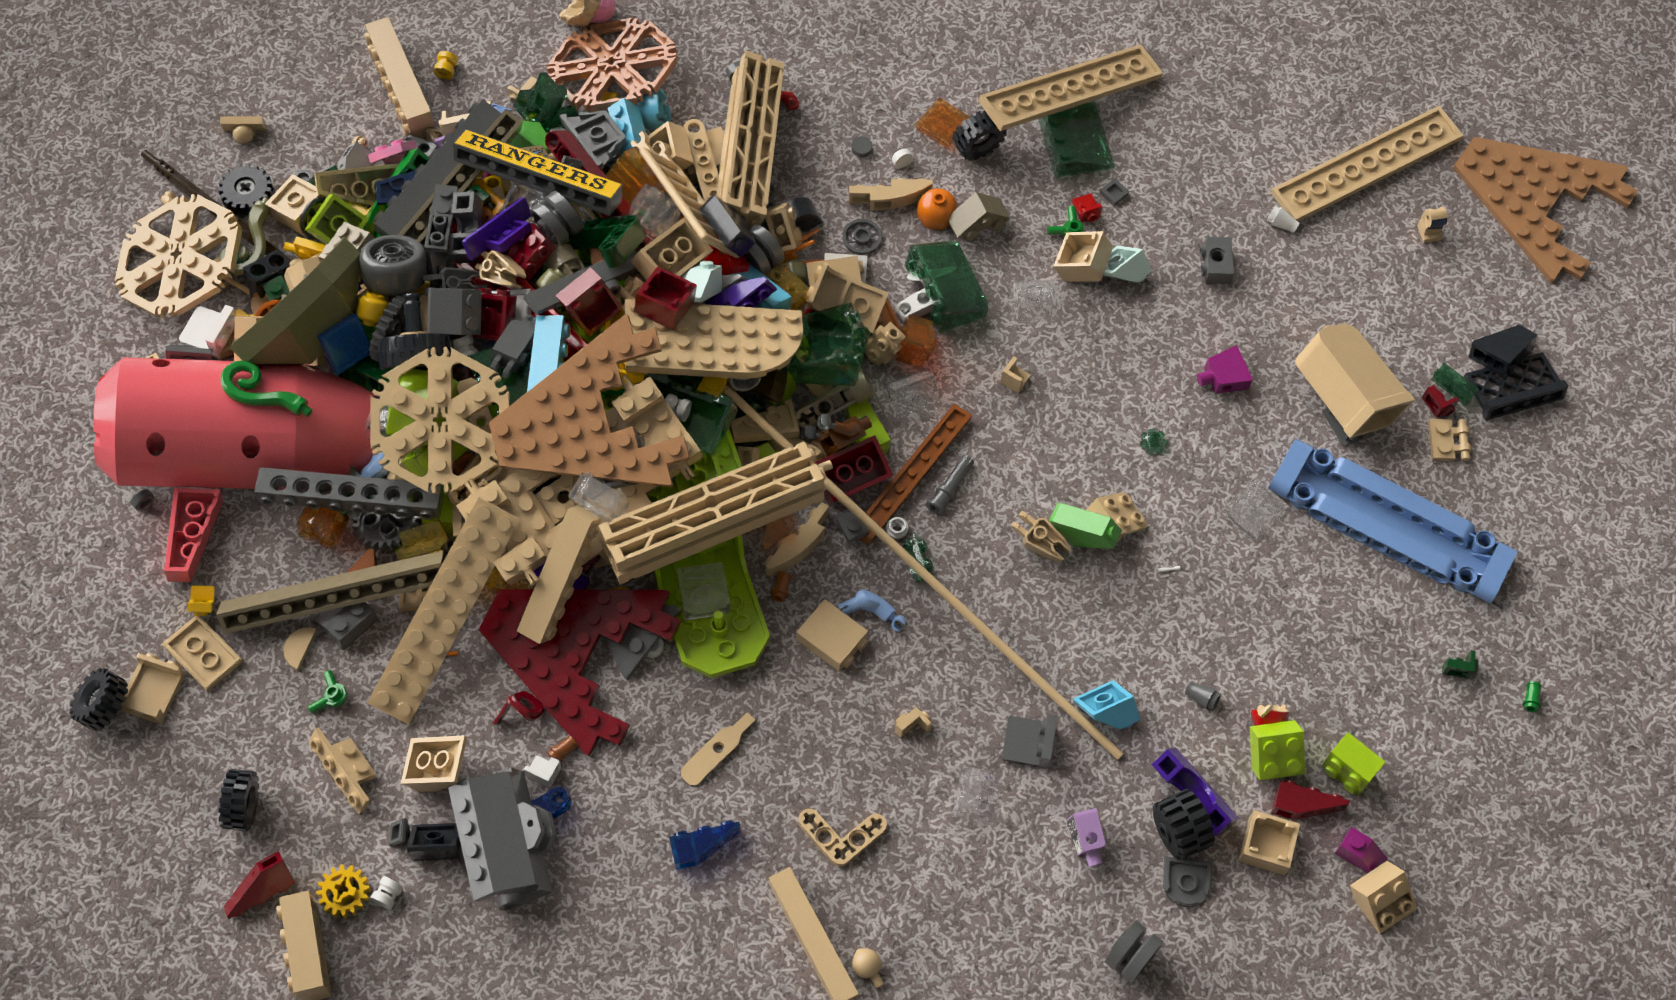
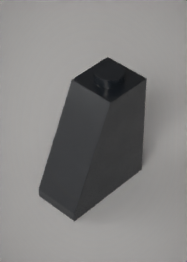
M713 194L699 208L723 244L740 258L756 243L745 217L716 194Z
M1521 325L1510 327L1474 340L1471 345L1469 358L1506 378L1534 349L1538 334Z

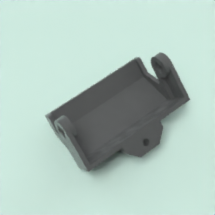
M509 768L496 774L467 778L448 787L473 901L480 902L494 895L504 894L497 898L499 910L506 911L520 907L553 892L544 853L550 851L557 834L551 812L537 805L532 806L524 771Z

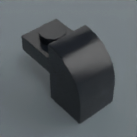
M800 197L787 201L790 208H794L796 227L800 225L803 231H807L823 223L811 199Z

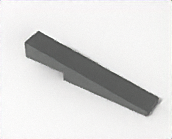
M634 250L630 257L616 268H609L605 260L525 294L523 299L536 315L563 306L555 295L590 267L604 282L613 279L619 282L627 279L629 275L633 277L636 274H640L631 262L638 252Z

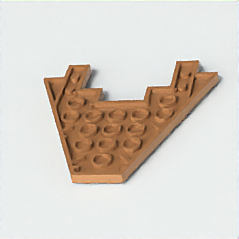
M1478 137L1472 139L1453 167L1456 173L1550 283H1553L1561 270L1580 280L1591 264L1587 259L1555 242L1564 226L1546 217L1561 193L1564 192L1581 202L1591 188L1628 208L1638 192L1635 188L1620 181L1629 168L1625 165Z
M628 314L624 315L491 420L489 425L499 466L508 469L672 487L673 483L668 466L690 459L685 437L682 435L639 448L633 427L611 432L601 393L623 386L618 364L662 352L657 330L652 328L634 334Z

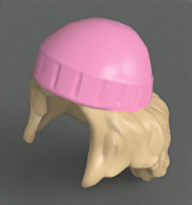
M574 0L568 5L567 9L561 11L559 17L567 25H572V27H584L589 23H603L613 17L616 3L615 0Z

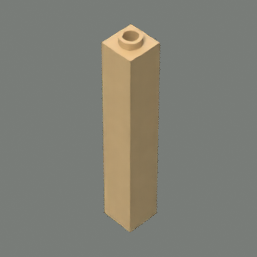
M788 867L769 877V885L830 1000H857L859 994L792 869Z

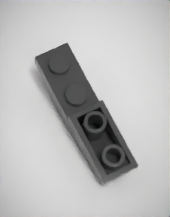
M436 184L424 250L448 251L450 234H452L455 216L452 214L453 192H458V186Z

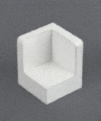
M536 756L530 767L525 766L524 773L526 777L550 788L561 770V764L559 760L552 757L548 761Z

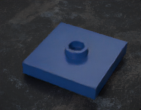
M354 313L317 336L333 372L337 375L368 356L371 352L369 351L371 347L358 315Z

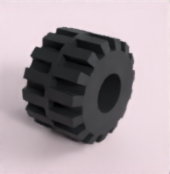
M1185 789L1154 803L1152 809L1157 831L1164 845L1175 858L1183 860L1215 844V835L1210 817L1202 802L1192 791Z

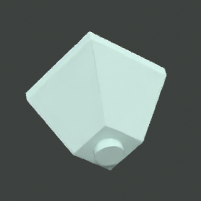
M1116 246L1112 250L1103 276L1138 283L1143 281L1146 275L1153 270L1143 249Z
M702 261L699 265L691 268L681 276L697 284L694 302H703L722 291V266L713 265L712 261Z

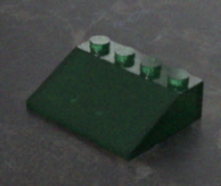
M1095 100L1038 119L1054 178L1115 168Z

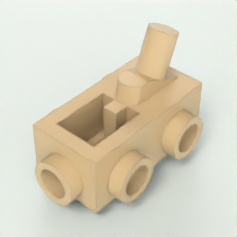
M891 322L885 327L880 325L864 343L866 349L863 352L867 355L870 362L876 363L878 366L881 363L886 365L903 347L901 342L906 336Z

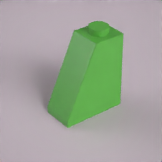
M523 121L521 131L510 145L518 148L541 145L548 154H551L545 145L546 132L540 122Z
M1057 503L1049 519L1053 527L1073 547L1114 549L1122 532V529L1111 517L1063 503Z

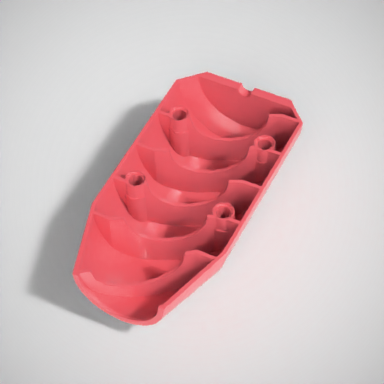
M123 357L97 383L93 431L96 432L94 442L95 464L118 486L255 489L260 467L349 476L353 473L361 475V470L371 461L374 455L371 449V396L375 398V394L345 378L305 365H257L262 373V379L256 388L250 390L243 389L238 385L239 379H250L252 377L250 373L239 372L234 375L232 381L237 388L249 393L277 391L295 393L306 399L308 407L313 409L309 417L304 414L297 416L280 406H252L231 399L221 387L220 378L223 369L235 361Z

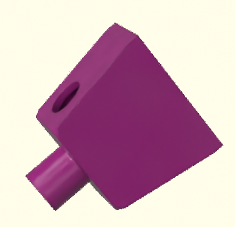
M1237 345L1207 359L1204 367L1205 372L1197 374L1198 384L1200 386L1211 384L1216 394L1248 390L1253 381Z

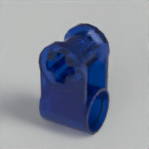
M554 787L531 801L532 806L537 805L551 812L553 819L567 812L572 805L570 796L562 787ZM561 797L563 802L558 803L556 798Z

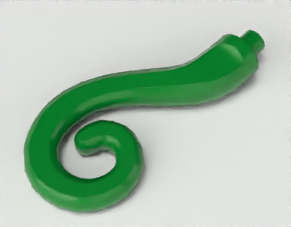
M244 360L232 362L221 373V387L236 402L252 406H280L297 416L304 414L309 417L313 409L308 407V401L295 393L286 391L249 393L237 388L233 384L232 379L234 375L243 371L250 373L252 377L250 379H239L238 385L241 388L250 390L260 384L262 373L259 367L252 362Z

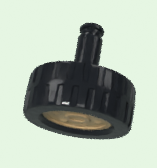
M419 293L403 295L405 301L406 333L385 337L378 341L379 365L382 371L389 372L427 348L430 350L429 357H432V347L436 348L437 356H442L444 347H447L450 357L451 348L454 349L453 337L451 335L427 333L424 331L422 304L420 302L421 295ZM423 364L413 368L428 371L427 366Z

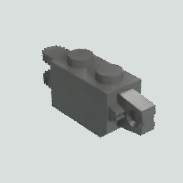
M528 314L522 321H510L492 348V364L490 369L497 372L500 367L505 368L502 377L508 380L513 372L516 373L520 366L526 364L529 352L533 348L536 317Z

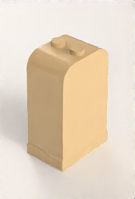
M1343 323L1323 327L1296 357L1297 367L1342 425L1349 438L1391 426L1415 400L1363 335L1352 325Z

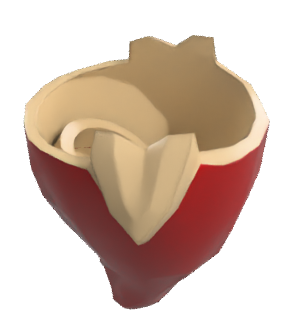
M1259 705L1257 709H1251V718L1254 726L1289 721L1290 711L1287 710L1286 705L1281 707L1273 705V709L1272 705H1267L1266 707Z

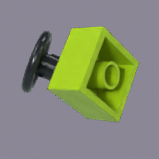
M333 193L328 195L327 198H314L305 206L300 218V227L305 235L315 237L327 245L344 222L363 229L369 218ZM323 203L318 210L315 211L313 209L315 205ZM309 214L311 216V221L307 225V217Z

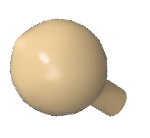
M869 948L857 949L852 960L855 973L861 978H870L876 988L884 984L878 973L882 966L879 954Z

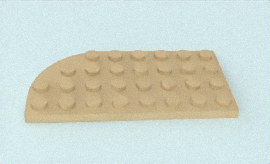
M625 299L624 315L628 314L630 317L633 333L655 328L662 352L625 362L626 372L739 379L758 378L766 376L767 372L784 368L790 363L791 358L798 352L801 345L803 323L802 311L693 304L676 328L671 330L635 313V300Z

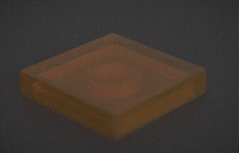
M939 97L917 121L915 128L949 149L953 144L952 137L954 136L952 134L957 131L956 127L958 125L961 126L963 120L967 121L969 116Z

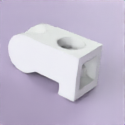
M926 287L897 304L895 310L903 323L908 324L929 312L934 313L938 311V300L930 288Z

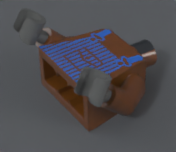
M822 414L821 417H818V427L821 430L827 431L817 434L816 426H806L804 428V436L809 440L817 439L826 456H830L864 437L866 430L872 427V423L867 416L858 419L856 415L842 423L837 421L831 423V415Z

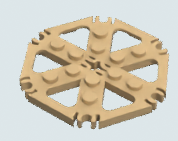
M192 194L190 201L184 195L181 198L178 196L136 221L141 227L134 224L132 227L136 230V233L133 235L126 234L130 241L123 239L115 277L116 286L122 289L119 291L121 297L158 318L159 316L165 318L167 312L171 317L176 315L179 317L222 291L219 288H225V285L221 282L222 279L225 277L231 279L232 276L228 271L235 272L242 229L237 222L236 215L232 211L198 194L197 197ZM201 208L208 209L217 214V219L195 233L198 214ZM170 211H174L175 216L170 238L150 228L153 221L163 217ZM228 239L225 257L222 261L215 262L202 255ZM133 248H139L155 256L134 270L127 271L130 251ZM187 273L204 282V286L182 299ZM162 279L159 295L155 301L149 302L137 295L140 291Z
M432 347V357H429L430 350L427 348L382 375L390 380L387 383L385 380L379 379L378 382L384 385L383 391L378 392L373 389L372 392L377 397H380V399L371 396V449L374 455H378L381 452L384 453V458L378 462L380 465L387 464L382 467L385 470L430 493L431 484V490L434 494H437V487L439 485H444V492L449 494V484L452 485L451 492L454 493L464 487V482L466 480L469 482V478L475 480L499 466V464L491 461L492 458L498 461L492 434L469 423L466 419L492 403L499 405L500 414L510 406V392L508 391L506 394H503L508 390L506 385L502 388L496 387L497 382L502 380L500 375L493 377L498 374L496 371L451 348L450 357L447 347H444L442 356H437L436 348ZM460 363L480 374L481 380L478 384L453 398V365ZM418 365H426L428 368V400L402 387L399 384L400 376ZM385 406H390L416 420L389 437L381 435L380 412ZM440 409L442 417L446 419V422H442L441 432L439 424L434 422L435 419L439 418ZM453 441L481 456L479 465L460 476L453 474ZM428 443V473L425 476L419 477L399 465V459Z

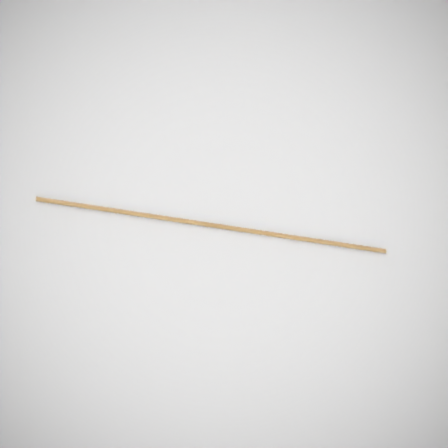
M621 286V290L618 293V295L624 301L625 299L635 300V298ZM726 385L723 393L783 449L794 448L787 439L729 385ZM826 477V480H824L826 489L1114 758L1118 760L1124 754Z

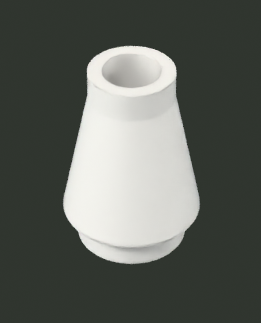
M1277 206L1273 208L1267 218V221L1271 223L1270 225L1292 233L1295 232L1300 223L1282 207L1278 208Z

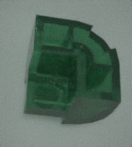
M541 72L533 89L519 91L513 107L525 121L545 123L553 120L561 110L567 96V89L565 85H557L547 72Z

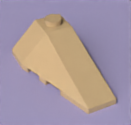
M398 163L315 172L317 194L328 196L334 193L343 200L373 206L376 201V182L390 178L396 170Z

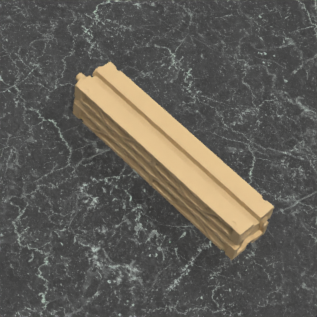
M746 50L740 61V67L737 66L732 76L716 195L742 214L749 228L756 224L761 225L767 214L766 206L768 205L784 63L771 58L764 61L762 55Z
M805 442L799 443L794 448L789 447L617 517L611 522L598 525L602 537V548L609 562H611L613 571L621 585L628 582L631 578H638L805 509L813 503L817 504L824 501V491H826L824 480H826L825 471L833 469L831 461L828 460L818 465L814 464L816 456L813 449H808Z

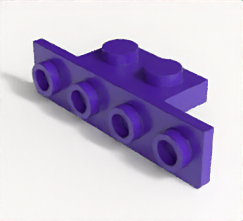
M521 197L462 241L469 260L475 259L487 249L505 252L509 250L511 245L522 240L527 233L532 231L530 222H525L532 217L526 198Z

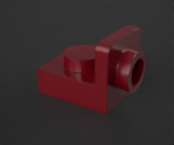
M1435 385L1428 387L1421 397L1436 418L1441 415L1446 417L1456 410L1455 406L1459 401L1457 397L1446 401L1443 393Z

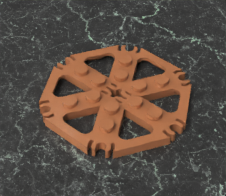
M633 18L591 24L587 25V28L582 27V34L573 32L574 38L569 35L548 63L547 77L549 84L573 108L576 106V109L584 105L585 111L605 110L621 100L620 98L606 101L600 100L613 81L628 94L625 99L633 104H639L638 101H644L643 95L647 94L652 97V91L656 94L672 72L678 61L675 43L651 21L648 24V21L644 20L640 24L638 18L634 20ZM623 31L612 47L599 37L602 34ZM647 37L653 38L661 45L636 50L642 40ZM575 49L582 50L589 57L564 62ZM657 66L663 67L654 82L646 81L636 71ZM588 78L580 91L574 95L563 86L568 81Z

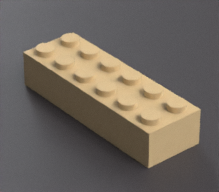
M389 17L365 24L367 33L364 34L368 45L369 55L374 59V65L377 73L381 75L384 89H387L389 92L387 93L389 100L395 106L394 110L398 120L402 122L401 126L405 136L411 135L421 139L426 138L427 128L435 129L431 111Z

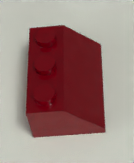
M875 435L815 462L818 465L828 460L831 461L833 469L825 471L826 477L847 496L894 476ZM827 489L824 491V496L829 505L839 501Z

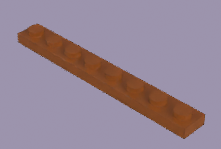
M953 404L866 511V514L882 529L972 418L970 413ZM868 528L869 535L859 540L869 546L877 536Z

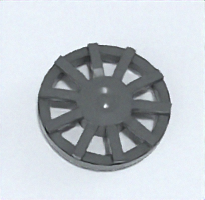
M867 219L853 220L843 230V243L849 251L855 254H870L879 248L882 241V232L879 226ZM860 224V228L856 229L854 225ZM863 224L869 225V228H864ZM852 228L854 234L847 233V231ZM874 228L876 233L871 234L870 230ZM846 235L854 237V239L847 241ZM876 235L879 237L878 241L871 239V237ZM852 242H856V244L853 247L849 244ZM869 242H873V243H876V244L872 247V246L869 244ZM858 245H861V250L856 249ZM864 245H867L869 249L864 250Z

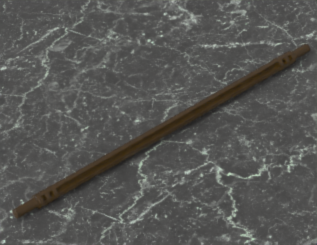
M147 150L142 151L141 156L151 163L156 171L191 197L194 194L197 197L198 194L222 206L163 159H158ZM208 210L210 213L217 217L216 213ZM237 218V222L242 229L241 237L254 246L249 226ZM266 240L265 255L278 250ZM282 252V254L286 257V259H287L289 262H291L292 259H290L288 256H286V255ZM277 260L275 263L281 266V263Z

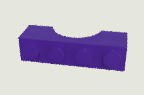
M1176 747L1167 749L1151 764L1166 782L1172 784L1180 791L1189 789L1198 797L1210 817L1215 836L1225 832L1239 818Z

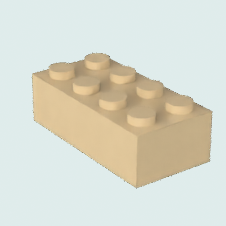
M309 891L279 897L280 905L277 906V915L279 921L282 920L284 929L280 930L282 943L286 944L287 953H284L286 968H289L291 972V977H287L289 991L293 992L294 997H297L299 1000H320L332 997L317 902Z

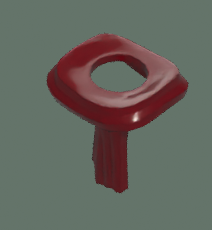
M527 691L512 694L507 697L506 703L493 721V724L498 725L511 706L526 720L534 721L543 714V705ZM520 700L527 701L534 709L527 708Z

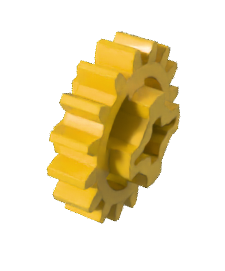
M342 864L339 871L332 867V874L324 873L325 881L318 882V886L322 888V890L316 891L317 896L321 897L318 902L320 906H325L324 911L327 914L332 911V915L335 918L341 913L345 919L348 912L355 916V909L360 908L363 910L362 902L369 901V897L365 894L371 891V888L366 885L369 881L367 877H362L363 872L360 869L355 872L353 865H350L348 870H346ZM354 879L359 884V890L353 887ZM346 887L348 889V892H343L342 895H340L339 891H344ZM328 893L334 895L333 903L329 901Z

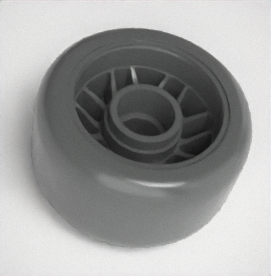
M403 235L381 236L365 244L359 254L362 282L374 293L385 296L409 294L419 289L426 281L423 280V275H428L426 251L420 242L411 237Z

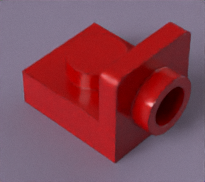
M1092 193L1072 199V204L1076 207V213L1081 222H1093L1101 216L1103 207L1101 203H1096Z

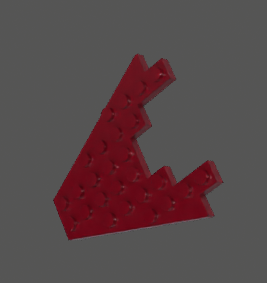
M499 589L478 629L567 734L572 736L579 748L587 756L590 757L600 737L621 746L631 725L591 707L600 685L581 677V674L600 636L621 645L631 624L672 642L682 621L662 612L671 595L670 591L574 589L573 594L564 605V615L555 626L557 628L555 636L551 640L539 644L517 632L534 589Z

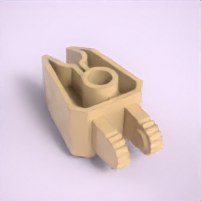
M494 250L489 253L486 251L481 253L485 260L483 264L477 263L475 267L480 270V279L514 290L521 289V286L516 283L517 276L526 278L524 269L509 256Z
M1021 511L1019 517L1030 525L1031 529L1027 531L1016 522H1013L1010 527L1023 537V547L1044 558L1061 563L1064 558L1054 547L1068 554L1071 548L1065 538L1046 518L1035 520L1026 512Z

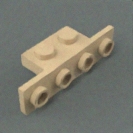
M316 728L309 740L312 751L317 754L324 768L329 771L337 787L347 797L349 804L354 807L358 814L362 813L369 802V798L360 787V784L372 780L376 775L375 771L351 738L331 745L320 728Z

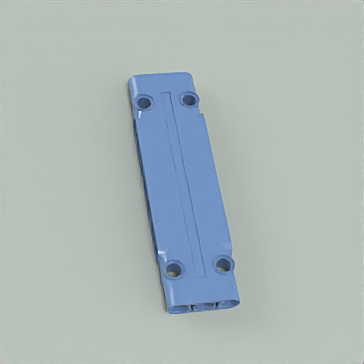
M1296 438L1268 488L1269 491L1291 501L1295 508L1308 510V513L1314 519L1439 583H1450L1457 591L1468 592L1489 604L1492 603L1518 552L1501 542H1496L1495 537L1489 531H1475L1473 523L1348 459L1340 457L1335 460L1329 450L1324 448L1315 450L1312 446ZM1317 460L1323 461L1324 464L1319 463ZM1298 494H1302L1306 498H1301ZM1479 542L1484 543L1485 547L1480 545ZM1461 577L1466 578L1468 582L1463 581Z

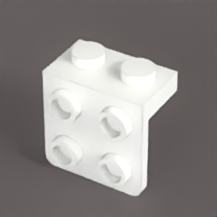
M225 305L222 312L219 313L202 306L197 307L179 337L180 342L193 348L212 349V354L219 356L232 331L235 329L236 313L234 308Z

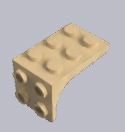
M826 262L823 263L822 267L818 266L814 275L815 286H810L806 295L808 309L873 334L889 293L845 276L830 268Z

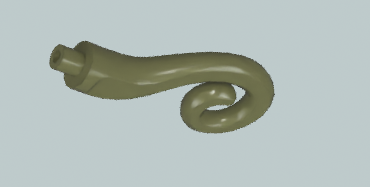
M268 198L256 201L250 210L248 224L254 242V251L247 260L249 249L243 243H240L239 258L245 262L236 264L234 273L228 271L231 275H244V266L265 255L266 240L263 223L270 213V208L265 204L269 200ZM227 245L219 254V262L225 257Z

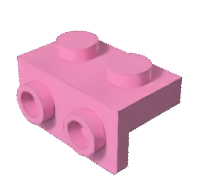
M403 139L391 142V147H387V145L374 148L376 152L368 155L370 163L383 160L384 164L398 163L399 165L408 150L417 148L415 140L404 142Z

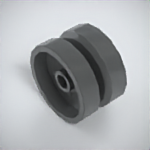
M552 191L545 197L546 205L537 203L530 209V214L537 226L557 247L569 241L568 233L577 235L584 229V224L577 212L557 191Z
M756 224L750 228L756 243L744 256L750 265L767 276L771 269L777 268L784 262L785 257L775 237L764 227Z
M1138 920L1127 931L1123 932L1104 961L1115 970L1127 960L1128 963L1122 971V977L1131 984L1164 943L1156 934H1152L1142 944L1140 941L1145 935L1147 927Z

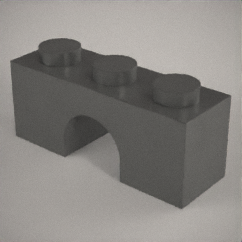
M453 192L452 214L457 221V233L450 234L448 255L458 264L478 263L479 256L473 260L468 259L462 243L466 237L482 226L484 201L475 192Z

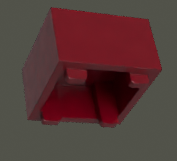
M657 266L636 293L634 312L674 330L694 304L697 284Z
M591 267L555 295L577 325L588 336L623 309L603 279Z

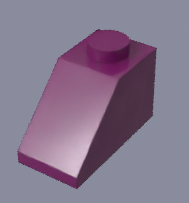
M1353 827L1345 834L1334 853L1367 874L1388 859L1373 839Z

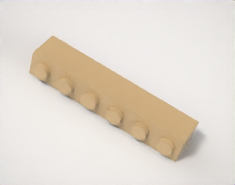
M578 505L568 508L517 632L539 644L551 640L555 636L557 631L555 626L565 613L564 605L573 594L574 588L572 586L581 575L583 560L590 554L592 539L599 532L600 517Z

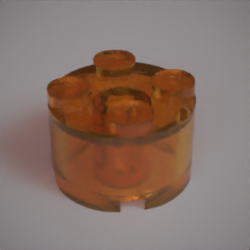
M305 506L296 523L297 528L300 530L298 535L306 540L314 539L320 541L319 544L321 546L332 549L333 545L338 544L350 518L347 514L343 516L339 513L340 511H333L329 508L319 507V509H310Z

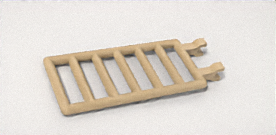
M641 131L639 133L641 136L640 143L632 140L631 145L640 150V154L698 237L716 249L734 258H739L738 255L723 244L701 213L699 208L705 201L680 166L675 164L669 156V147L661 142L659 144L661 153L654 152L649 144V136Z

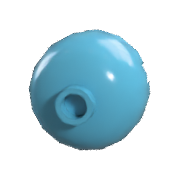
M659 89L656 94L652 91V97L647 94L643 95L644 101L638 102L644 127L653 132L667 121L671 122L670 105H665L664 100L667 99V96L662 89Z

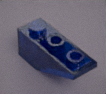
M729 820L722 822L720 826L712 828L711 826H702L694 832L679 831L674 833L673 836L669 837L675 869H685L703 863L741 833L740 822Z

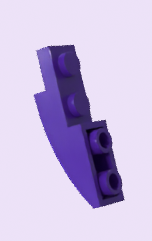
M766 277L754 278L722 290L708 299L705 304L754 308L774 293L777 288Z

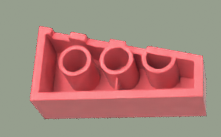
M174 488L164 566L168 582H192L224 502L220 489Z

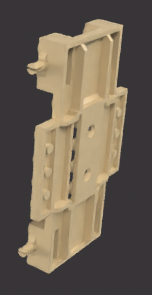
M624 375L623 378L627 384L623 379L622 382L626 391L623 395L612 401L614 407L607 411L611 432L633 427L636 436H644L645 446L683 435L690 459L669 465L668 467L671 478L681 472L686 481H689L690 477L686 471L691 478L695 476L689 466L704 457L701 450L674 414L651 377L633 386L627 375ZM518 470L502 482L498 483L494 480L482 488H478L473 478H469V482L466 480L464 484L471 494L456 506L466 520L478 497H481L520 518L500 558L493 563L509 585H513L523 577L527 578L530 585H534V581L537 583L539 579L533 571L546 562L562 524L561 521L564 519L568 508L577 505L583 507L585 510L601 518L600 525L652 504L646 495L659 486L635 484L603 490L600 479L561 475L559 479L543 487L541 491L534 495L533 492L537 490V487L557 474ZM567 491L570 493V500L567 503H560L558 501L560 492ZM600 532L592 539L590 554L583 560L582 565L604 551Z

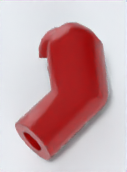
M781 91L780 101H783L789 110H796L799 107V100L794 93Z

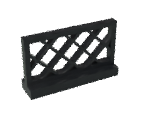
M1543 352L1524 358L1518 365V367L1525 369L1523 375L1514 371L1508 375L1520 380L1518 386L1507 382V377L1501 380L1491 376L1494 371L1487 367L1465 373L1464 375L1468 386L1483 409L1482 415L1485 421L1563 400L1569 386L1565 380L1559 379ZM1540 360L1543 369L1531 366L1530 364L1533 361ZM1527 371L1540 375L1538 380L1525 376ZM1544 376L1551 379L1553 383L1546 384L1540 380ZM1480 377L1486 380L1483 386L1475 383L1472 378ZM1488 382L1500 385L1499 391L1486 387ZM1522 382H1526L1534 385L1535 387L1533 389L1528 390L1526 388L1521 387ZM1503 387L1514 390L1515 393L1508 395L1501 391ZM1485 392L1496 397L1493 400L1486 401L1483 393Z

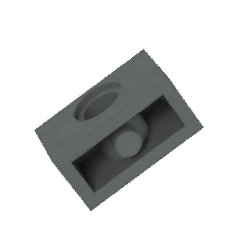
M1206 237L1204 245L1200 246V258H1204V263L1201 264V276H1205V283L1231 284L1234 275L1231 237Z

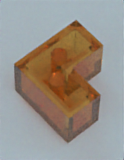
M911 314L908 315L902 329V333L906 337L901 342L903 347L897 352L896 361L921 367L924 361H928L930 352L934 351L937 339H934L935 330H932L934 321Z

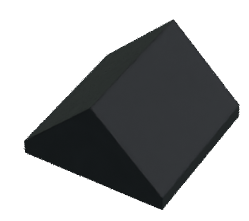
M456 823L412 825L407 845V852L411 861L460 859V838Z

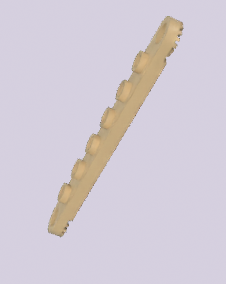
M691 119L684 124L683 128H686L694 162L693 167L703 200L706 202L713 194L717 193L719 175L704 125L700 120ZM693 126L700 129L696 133L689 132L690 127L692 128Z

